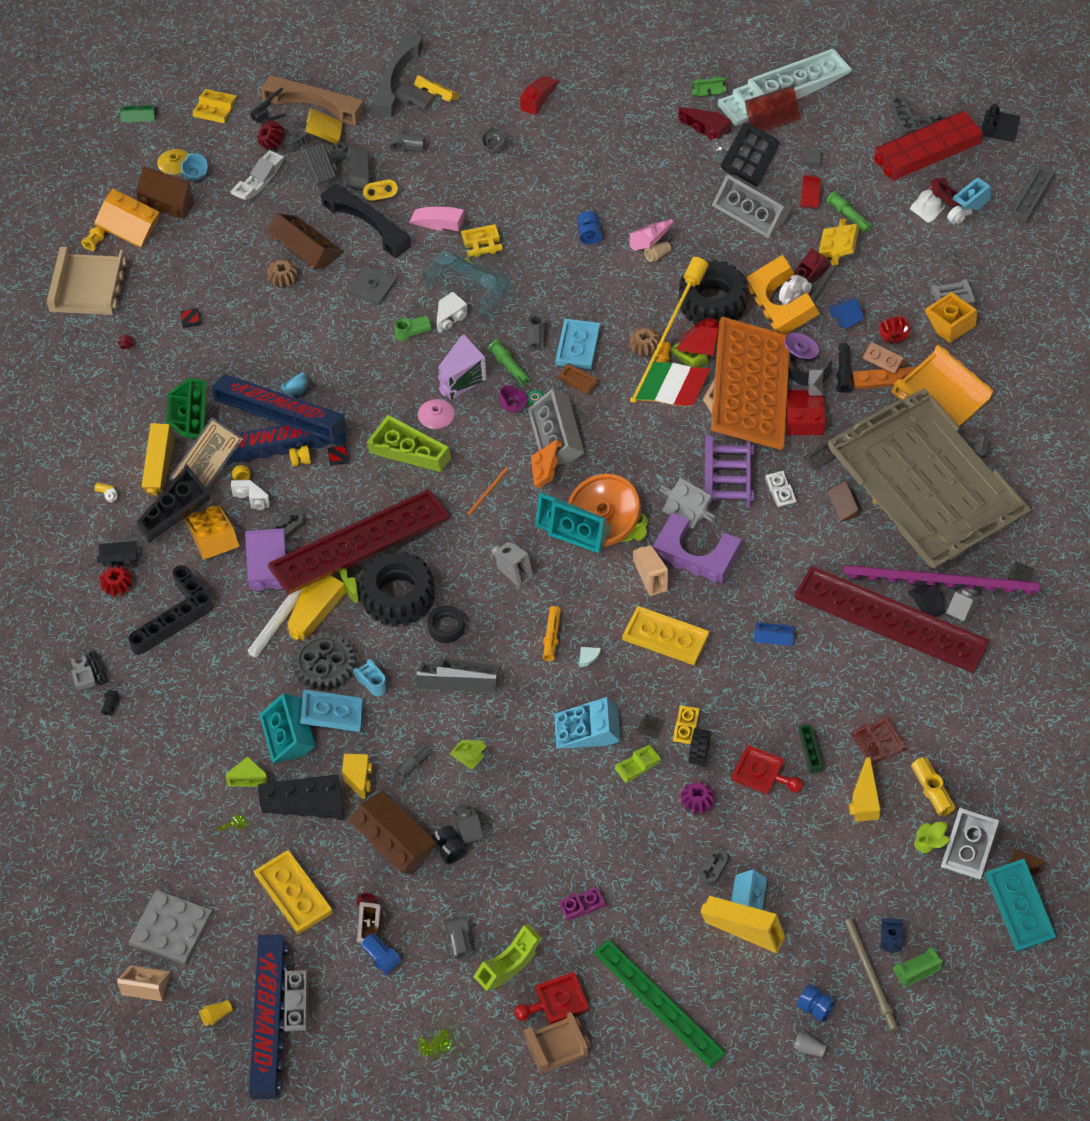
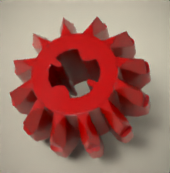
M899 315L896 317L891 316L889 319L886 318L884 322L880 323L879 327L882 339L885 343L890 342L891 344L905 341V338H908L911 332L908 320Z
M118 564L115 568L109 566V570L103 569V575H100L99 578L102 591L104 590L106 595L111 594L113 598L116 596V593H119L122 597V591L128 593L129 587H132L131 573L125 567L120 568Z

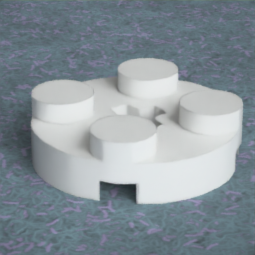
M799 275L791 276L790 278L792 279L789 282L786 281L780 290L779 301L782 302V305H786L805 293L809 295L812 287L811 283Z

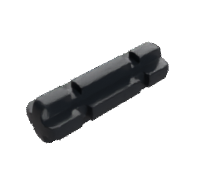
M96 651L88 652L86 656L98 685L101 686L108 683V678Z

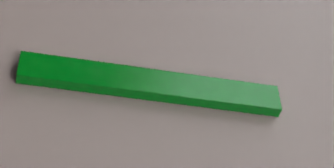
M609 939L593 952V955L710 1069L726 1055L695 1022Z

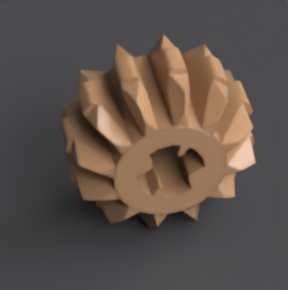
M284 258L282 261L276 259L275 263H270V268L267 270L270 283H273L275 287L280 284L281 289L285 284L288 287L290 283L295 284V279L298 276L296 265L291 260L285 261Z
M650 326L647 329L641 327L640 330L635 328L634 333L630 335L629 346L632 348L633 353L638 352L639 356L645 353L648 357L649 352L654 354L660 342V337L657 335L656 330L650 329Z

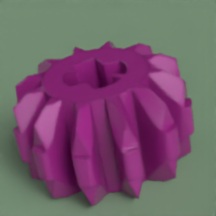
M694 780L692 785L686 783L685 789L681 791V804L684 805L686 811L692 809L691 813L693 815L696 813V810H699L701 815L703 814V809L709 812L714 804L713 797L715 793L711 790L710 784L703 785L704 782L702 780L699 784H696Z

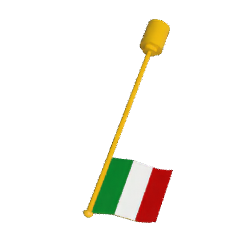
M692 257L683 276L687 286L633 398H630L632 403L637 401H655L676 406H693L711 368H695L676 363L654 361L690 286L700 284L709 266L702 258Z

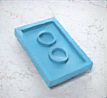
M564 319L555 365L565 367L567 364H570L576 368L591 370L600 331V323Z
M303 690L301 724L355 732L360 731L362 698Z

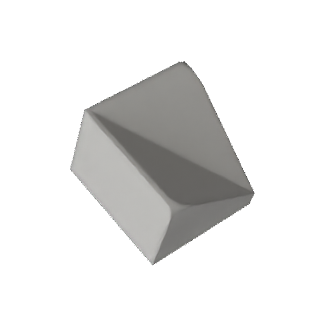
M823 370L809 371L808 388L810 396L823 395Z

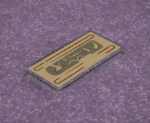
M212 417L169 479L173 481L183 471V468L188 465L208 490L243 438Z

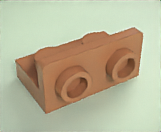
M872 342L863 356L864 360L893 374L897 372L899 367L904 368L907 363L903 357Z

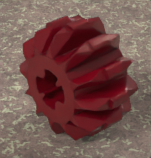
M266 121L264 125H261V129L258 130V143L266 150H276L277 146H281V141L284 140L283 136L286 134L284 127L276 121Z

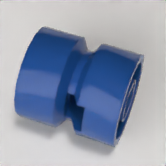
M592 211L581 213L577 218L581 243H598L602 239L600 216Z
M810 983L802 992L796 1007L806 1013L812 1012V1017L823 1023L834 1009L837 1000L827 993L822 995L821 989Z

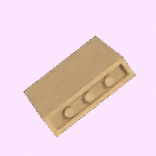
M60 247L47 298L49 312L113 315L114 309L118 307L117 295L121 294L120 281L124 280L123 268L127 267V257H124L123 250H120L119 257L69 254L67 247Z

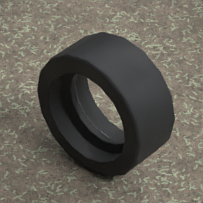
M440 606L432 610L428 616V631L434 640L440 643H451L463 635L465 623L463 614L459 609L453 606ZM442 617H452L456 619L458 625L452 631L442 632L435 628V622Z

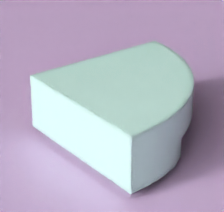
M581 647L579 667L588 666L598 659L601 651L600 648Z

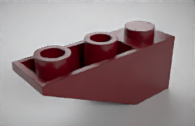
M685 107L678 108V119L680 122L691 126L696 132L703 133L710 140L719 143L731 132L732 120L719 112Z
M811 248L794 270V274L807 279L812 284L823 275L831 263L824 255Z

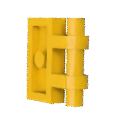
M496 224L461 231L465 249L473 248L472 250H467L468 257L475 256L477 258L483 254L490 253L492 255L503 250L502 244H494L500 242ZM488 244L487 247L479 248V246Z

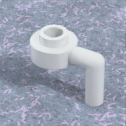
M956 206L949 212L947 219L952 224H959L965 219V216L972 214L973 210L964 206Z

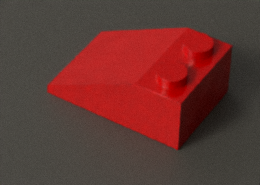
M787 390V435H824L825 407L823 395L810 396L809 390Z

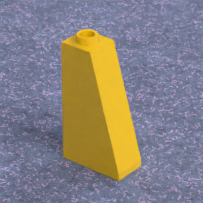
M151 423L142 480V488L148 495L156 496L158 493H162L165 488L176 438L169 424Z
M330 575L303 588L287 623L290 636L295 640L300 639L304 641V638L308 639L345 595V584Z
M709 896L707 902L701 908V914L705 923L774 953H778L786 937L777 914Z

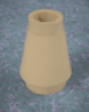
M667 241L654 244L650 250L648 248L644 250V255L649 262H656L671 251V245Z

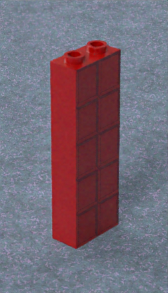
M963 110L875 147L874 161L883 168L885 176H889L894 181L981 144L983 132Z

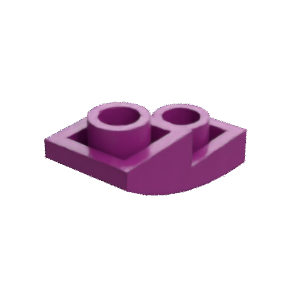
M597 886L580 895L574 893L558 902L566 920L578 918L607 906Z

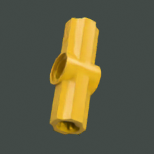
M921 757L912 763L911 768L923 787L924 795L930 799L938 815L943 817L949 815L955 810V805L943 786V779L936 774L928 758Z

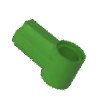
M428 316L410 320L399 318L395 321V338L399 341H406L412 335L431 331Z

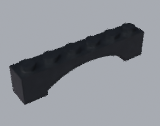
M334 183L321 194L322 205L332 213L342 212L350 214L370 224L382 237L383 250L395 259L411 247L410 236L407 232L400 230L393 222H389L382 214L374 211L368 204H364L357 196L349 193L345 187Z

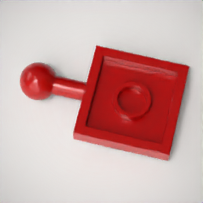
M750 745L746 746L731 776V781L769 795L775 781L787 785L788 789L794 793L801 791L803 788V781L799 777L788 778L779 774L784 764L783 758Z
M575 972L535 985V991L540 1002L529 1006L525 1004L517 1005L514 1009V1016L519 1021H525L530 1017V1014L544 1010L548 1023L551 1025L566 1019L569 1012L572 1013L573 1017L589 1012V1006Z

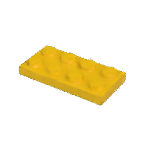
M637 606L622 635V640L695 666L710 631Z
M289 850L253 871L255 877L297 935L333 914L331 907Z

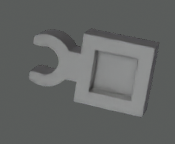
M82 656L83 661L80 664H77L74 658L71 660L72 666L75 669L71 672L77 691L96 686L91 666H87L85 656Z

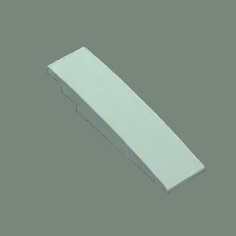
M830 49L749 79L747 85L734 89L733 95L719 99L718 106L732 120L733 124L738 126L817 91L852 72V69L834 49Z

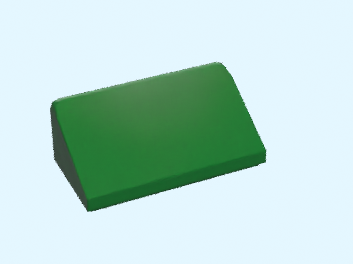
M155 105L123 106L120 110L121 122L155 121Z

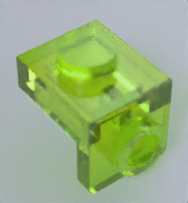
M443 1028L430 1043L420 1036L417 1039L418 1050L425 1057L431 1056L435 1059L441 1052L445 1053L451 1046L450 1032Z

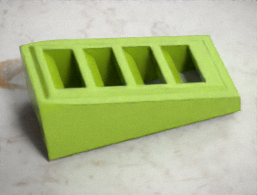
M679 343L670 349V352L686 366L703 368L709 363L708 356L705 354L689 352L686 355L687 352L678 351Z

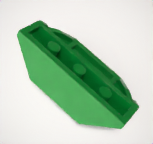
M188 377L167 395L166 424H169L173 430L183 437L200 439L204 433L206 380Z

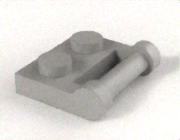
M967 279L947 285L931 286V292L936 302L948 293L953 292L969 305L975 306L976 301Z

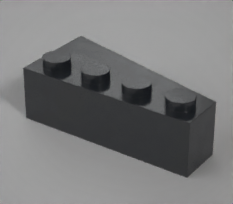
M188 465L183 468V471L174 478L169 487L159 495L154 504L138 519L137 529L148 543L210 500V493Z
M339 774L258 784L259 803L262 813L293 814L303 817L314 816L324 819L336 818L337 820H344Z

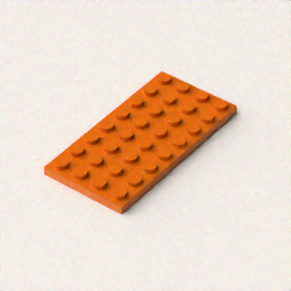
M721 317L718 331L711 431L782 450L785 438L789 350L784 344L787 335Z

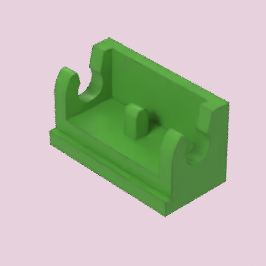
M930 947L924 954L901 965L897 963L892 969L905 988L940 971L942 960L934 949Z

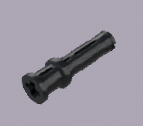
M841 343L838 345L839 370L836 373L838 380L836 390L839 393H850L853 390L851 383L853 373L850 370V345Z

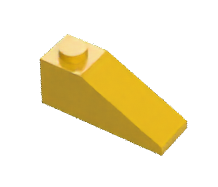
M870 757L865 759L852 796V803H849V814L854 815L855 822L878 820L880 816V806Z

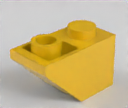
M344 754L343 779L362 799H366V792L371 790V780H368V774H372L373 763L369 762L367 754Z

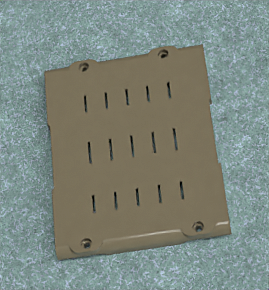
M923 388L901 401L898 400L861 420L847 431L828 440V447L859 485L868 491L897 525L900 533L930 567L935 568L947 560L960 556L964 550L994 532L1002 531L1009 527L1013 521L1030 512L1031 509L996 469L992 472L957 432L959 429L957 424L928 391Z

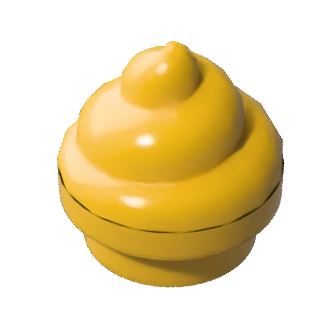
M238 465L233 469L232 477L234 480L250 479L251 472L247 466Z

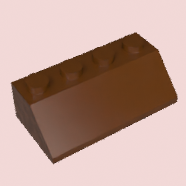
M275 213L267 229V232L272 235L274 240L282 242L286 249L294 251L296 257L307 261L308 266L313 269H324L345 252L297 215Z
M385 791L379 792L360 804L349 818V821L401 873L411 875L415 873L438 844Z

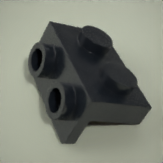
M136 541L98 545L99 555H97V563H102L103 566H114V562L119 561L122 562V565L133 564V560H138Z

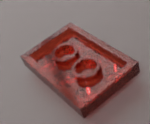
M793 86L744 101L749 124L762 131L800 120Z

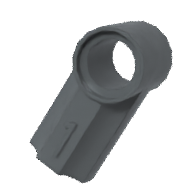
M403 130L393 131L390 142V149L392 151L398 150L403 152L405 149L424 150L425 136L408 135Z
M537 312L530 314L528 318V348L531 350L544 349V316Z
M466 916L445 920L448 938L451 939L455 959L468 958L472 955V948L468 936L469 928Z

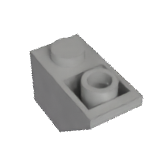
M962 588L955 592L946 613L965 621L970 617L982 595L978 593L977 589Z

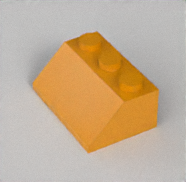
M112 188L101 206L94 225L141 248L157 225L159 212Z

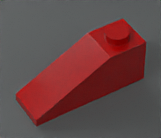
M543 75L528 85L520 96L521 111L537 115L559 80Z

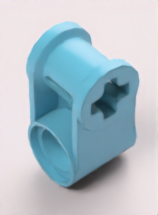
M371 659L367 660V663L360 668L353 669L355 677L371 694L381 696L386 693L385 676Z

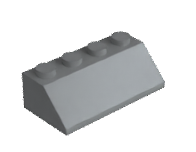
M731 174L726 175L712 203L713 207L767 238L786 221L792 209L789 205L740 177Z
M552 388L530 406L528 412L539 450L556 439L562 442L561 448H557L555 455L558 458V465L575 461L584 453L569 396Z

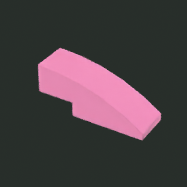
M452 207L415 209L409 223L443 231L445 228L459 232L464 221V210Z

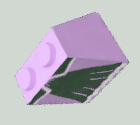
M462 335L438 367L439 390L443 396L447 395L450 400L487 379L485 357L465 335Z

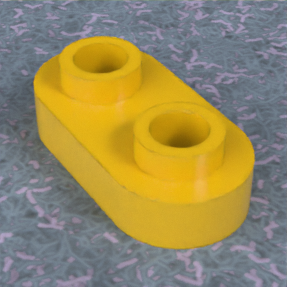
M390 179L369 183L363 189V196L368 201L393 197L397 193L398 187ZM390 186L392 188L391 192H387L385 187ZM370 189L374 190L375 192L373 196L369 195L368 193Z

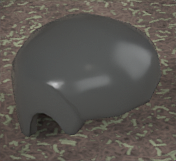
M490 127L480 138L481 146L490 153H497L503 150L507 143L506 132L502 127L497 129Z

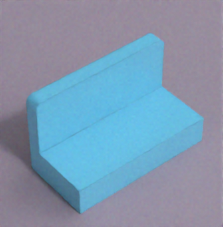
M754 869L737 874L734 880L731 902L763 910L767 878Z

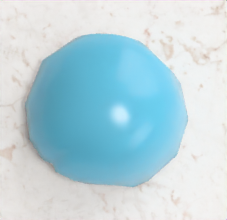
M198 153L188 154L181 165L182 175L191 181L203 179L208 170L207 159Z
M302 372L283 383L281 389L284 394L297 397L307 389L308 380Z

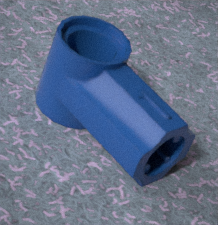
M375 933L369 934L360 944L363 950L373 959L376 968H380L384 972V976L402 963L399 955L392 948H388Z

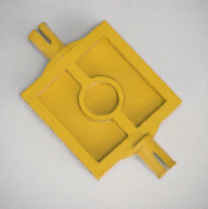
M842 218L840 219L838 227L823 229L819 253L826 258H832L831 264L834 266L835 264L838 265L841 256L854 253L859 232L857 224L846 225L847 220L844 218L843 220Z

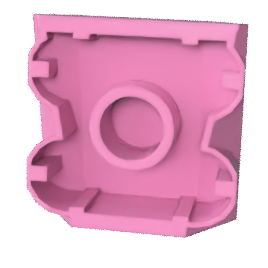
M669 219L653 223L629 233L630 247L634 251L644 248L650 250L669 230L673 220Z

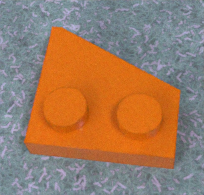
M556 439L531 456L535 487L541 488L553 480L554 469L558 461L555 455L557 448L562 446L561 441Z

